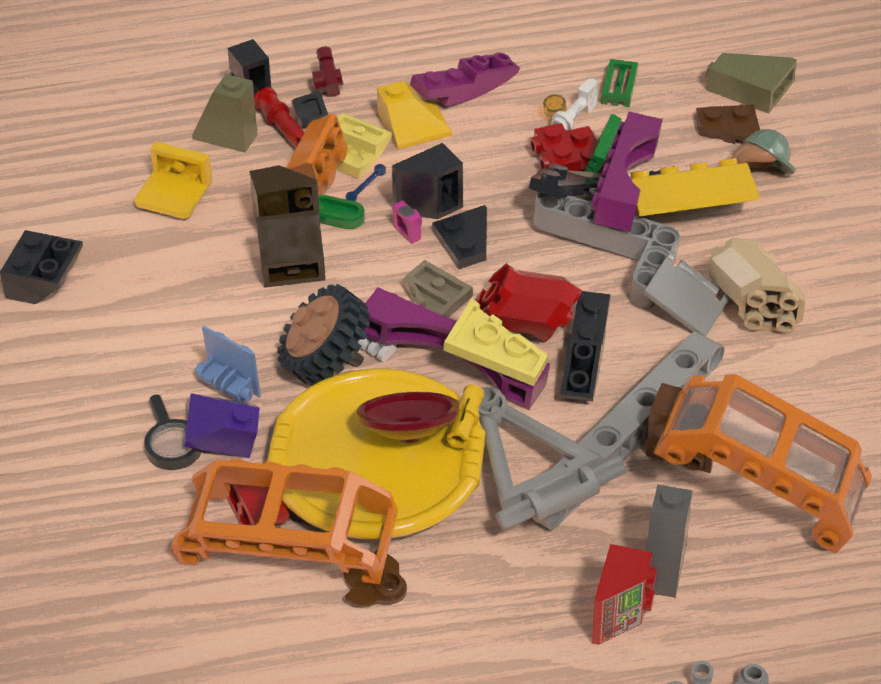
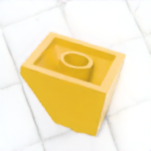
M406 81L377 87L378 116L386 130L392 132L391 139L397 150L452 136V130L434 99L426 100Z

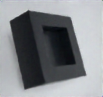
M321 91L291 100L300 128L308 126L310 122L328 115Z

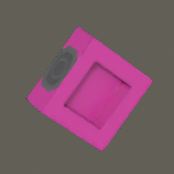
M403 200L394 204V228L411 244L421 240L422 218L416 209H412Z

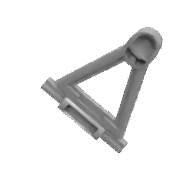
M492 386L482 388L485 395L478 411L480 414L479 421L482 429L486 432L485 444L501 508L503 509L495 514L503 531L530 518L539 522L599 494L600 485L627 473V467L623 464V459L620 456L605 462L602 456L507 405L505 396L498 388ZM505 421L572 458V460L513 486L498 425Z

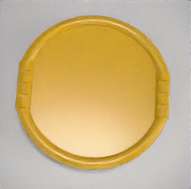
M390 368L360 369L324 379L293 399L281 414L276 416L267 461L285 466L304 464L319 469L338 467L350 471L391 492L398 508L391 537L396 538L417 533L436 525L456 512L469 499L475 489L480 486L486 432L482 429L480 421H478V424L472 428L468 445L464 448H456L447 441V435L453 422L433 435L420 438V441L415 443H402L398 439L386 438L368 430L358 421L357 408L370 399L401 392H433L451 396L460 404L462 397L442 383L418 373ZM285 489L282 501L306 522L322 530L330 531L333 527L341 494ZM357 499L348 537L381 539L387 515L375 514L365 510Z

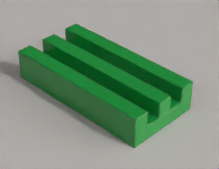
M610 59L602 91L601 104L607 105L609 100L613 101L614 106H618L619 102H624V107H630L638 72V62ZM615 68H620L615 93H611L610 89ZM631 69L626 93L621 94L626 70Z
M611 113L605 127L601 131L585 172L598 173L606 159L622 118Z

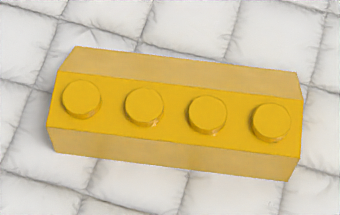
M737 158L719 160V166L708 167V162L689 164L690 170L679 171L678 166L660 168L661 174L649 175V170L630 172L631 180L641 190L635 216L760 200L759 192L748 164L738 163Z

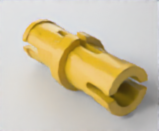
M469 384L464 387L459 404V415L454 419L450 432L447 435V441L453 447H466L472 428L478 424L480 417L478 411L485 395L484 390L478 385Z

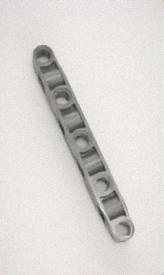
M697 331L691 333L578 444L602 456L605 462L618 456L624 462L648 438L649 412L661 383L683 388L692 376H704L706 379L721 362L725 347ZM565 455L553 468L572 460V458ZM584 501L539 521V523L553 530Z

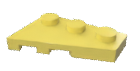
M472 298L444 341V351L532 386L537 382L548 359L546 353L519 333L512 334L504 328L502 321L495 315L488 316L480 310V304Z

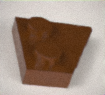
M754 104L696 108L695 117L700 136L721 139L724 142L736 144L737 139L744 141L745 138L760 130Z

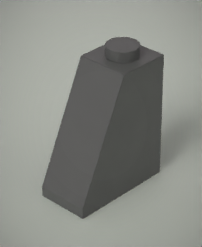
M657 484L646 551L653 552L652 567L657 568V577L653 589L656 591V595L676 598L687 547L693 490Z

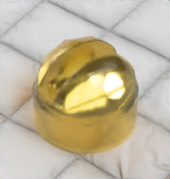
M558 94L547 96L543 101L545 115L552 120V116L557 111L565 112L567 110L565 98Z

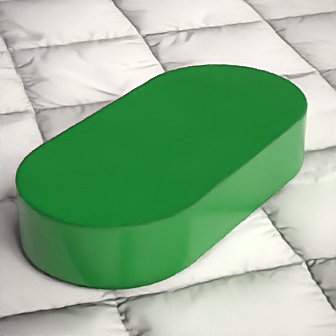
M318 195L321 224L343 229H356L364 223L365 209L360 203L329 195Z

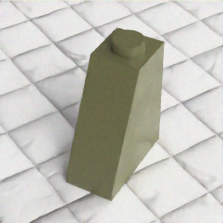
M722 53L715 62H711L707 67V91L744 105L754 104L755 109L769 114L794 83L797 59Z
M225 74L213 91L192 134L193 140L246 153L258 135L253 81Z

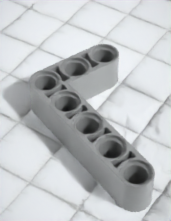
M541 192L536 195L533 223L538 229L639 260L633 273L630 301L633 305L644 309L651 308L656 304L644 295L643 291L670 251L676 255L671 262L674 266L680 240V234L675 228L635 216L630 232L594 223L596 211L591 210L592 202L573 196L557 198Z

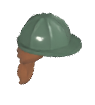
M762 129L745 138L744 144L731 157L737 158L738 163H747L752 168H764L772 165L791 175L796 172L794 166L789 162L791 151L786 137L772 129Z

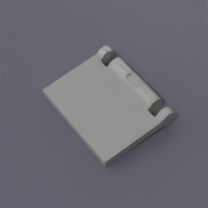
M670 251L644 289L643 294L693 332L697 331L707 336L723 308L730 300V297L725 293L720 300L715 298L714 296L720 288L683 260L676 267L673 266L671 262L676 255Z

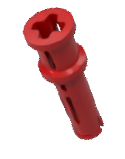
M265 87L254 96L256 109L263 111L266 121L271 125L277 126L296 149L305 132L289 115L288 105L285 102L279 101L277 93L273 88Z

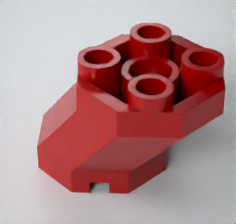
M505 263L491 276L488 282L492 285L487 291L482 289L476 302L480 304V310L488 316L495 315L502 321V326L507 330L532 334L541 341L547 342L558 326L563 329L570 322L573 316V312L570 310L579 299L582 290L565 277L516 270Z

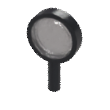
M158 394L151 396L149 403L157 424L148 431L144 443L148 460L154 466L164 470H179L192 465L200 457L202 450L184 447L187 421L183 419H170L162 397Z

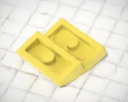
M342 113L337 118L348 146V152L345 160L339 163L337 170L360 178L382 154L392 138V132Z

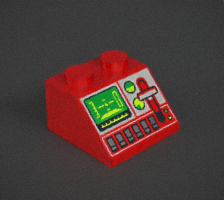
M610 544L594 599L592 644L600 645L641 625L645 610L652 611L656 592L653 589L657 577V568L652 567L653 552Z

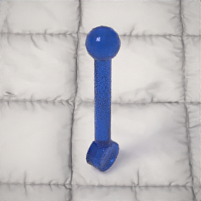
M383 164L375 165L374 172L354 191L346 194V200L356 201L357 195L377 176L386 174V166Z

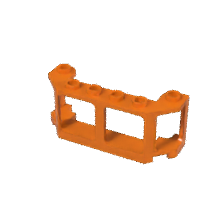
M234 458L230 460L216 459L193 474L192 482L196 488V497L186 528L174 535L171 545L180 564L197 565L200 555L202 558L209 559L210 552L217 551L337 563L341 571L348 573L350 568L362 569V582L380 584L398 513V508L391 492L350 471L338 467L319 469L304 464L285 466L270 461L251 463ZM229 484L269 487L260 521L256 525L205 521L204 515L209 499L227 498L231 489ZM285 489L341 494L332 529L328 532H314L275 527ZM357 499L365 510L375 514L387 515L377 556L348 540V533Z

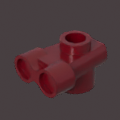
M327 46L320 47L316 51L320 70L312 71L316 91H321V93L327 92L328 97H335L340 94L338 86L344 85L341 70L335 67L331 48Z

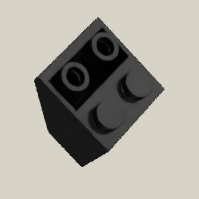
M440 143L391 166L393 205L403 200L412 209H416L421 217L440 219L463 208V162L444 143Z
M25 230L0 270L5 298L36 304L59 289L80 253L83 241Z

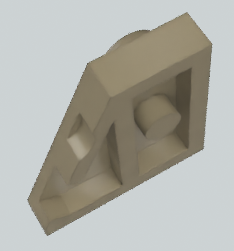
M423 260L404 277L405 287L417 305H422L447 318L473 297L472 286L426 260Z

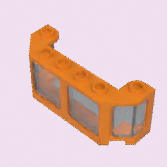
M737 374L725 375L723 381L705 382L704 376H692L677 395L654 453L674 465L687 464L691 462L698 452L702 453L714 462L720 463L740 474L745 479L758 484L776 496L819 518L812 530L813 539L821 547L837 553L853 536L852 526L863 493L869 486L872 478L869 467H864L860 459L862 450L859 442Z

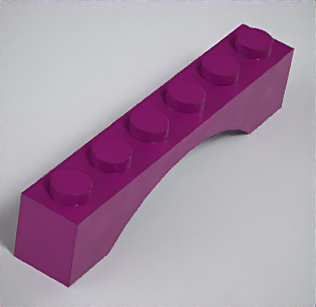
M628 111L625 122L621 121L614 137L612 148L609 150L607 162L604 164L597 191L593 196L591 210L596 211L595 224L631 231L641 190L633 183L627 171L633 166L654 157L663 119Z
M379 287L376 288L365 303L368 306L367 310L370 312V317L367 318L370 321L369 328L364 329L367 333L366 337L383 345L415 344L443 350L444 341L456 324V321L451 318L444 317L422 305H417ZM466 360L480 370L494 387L501 391L507 401L527 410L531 409L547 385L550 363L548 362L537 382L532 386Z

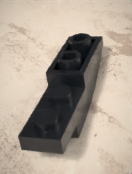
M582 291L577 300L560 398L592 402L594 400L606 338L611 294Z

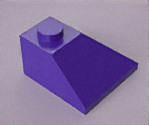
M191 393L184 447L250 458L258 433L260 407L256 404Z

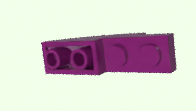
M497 52L484 56L475 55L460 59L457 69L449 68L444 71H427L426 73L412 75L410 86L426 100L437 98L445 106H450L472 100L497 88L516 75L520 67L505 53Z

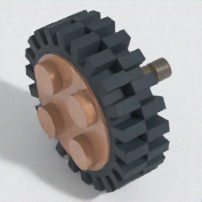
M333 284L328 285L327 289L324 287L318 289L317 296L314 293L309 295V303L302 302L298 306L299 309L290 316V319L293 320L292 324H286L283 329L287 334L280 336L279 342L282 345L277 347V353L280 354L277 357L281 363L280 365L305 384L314 385L325 378L333 377L334 370L338 373L344 370L342 364L344 361L358 367L364 360V357L358 353L362 346L358 341L366 338L367 333L364 329L369 328L370 321L367 318L370 317V312L367 310L368 306L361 299L339 284H336V286Z

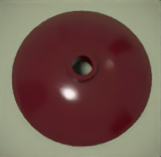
M433 392L393 393L362 403L357 408V419L365 428L381 436L398 439L402 443H415L420 441V438L433 435L452 423L459 415V402L451 396Z

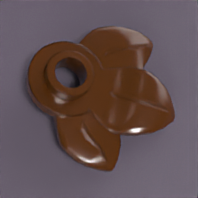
M387 554L380 584L362 582V569L350 568L348 573L343 572L345 583L351 589L345 596V600L358 607H370L377 603L395 604L403 600L407 594V584L399 574V563Z

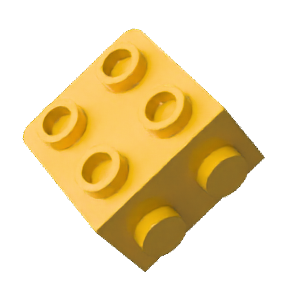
M155 141L150 148L153 172L134 199L135 206L187 219L213 182L210 155Z

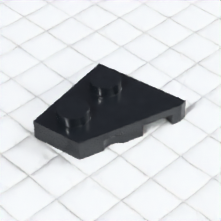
M550 164V166L547 165L531 177L528 189L557 198L583 196L584 191L594 194L597 191L599 181L568 172V168L563 165Z
M486 205L432 222L433 233L458 270L486 261Z

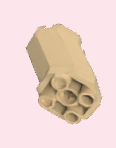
M731 238L725 242L723 248L718 250L717 246L712 249L709 277L739 306L738 315L744 320V325L748 329L790 333L795 330L796 324L803 321L806 294L775 265V255L770 250L769 254L764 251V245L760 241Z

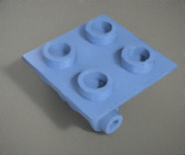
M203 326L202 332L208 360L205 363L200 362L196 366L195 373L198 374V378L210 385L213 384L214 388L220 389L223 393L240 402L250 401L253 395L260 398L261 390L255 353L247 346L231 341L223 333L215 332Z

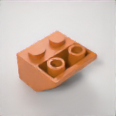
M329 114L309 123L287 166L288 169L316 179L319 195H324L327 187L333 184L336 169L339 163L345 160L348 152V146L346 145L337 115Z

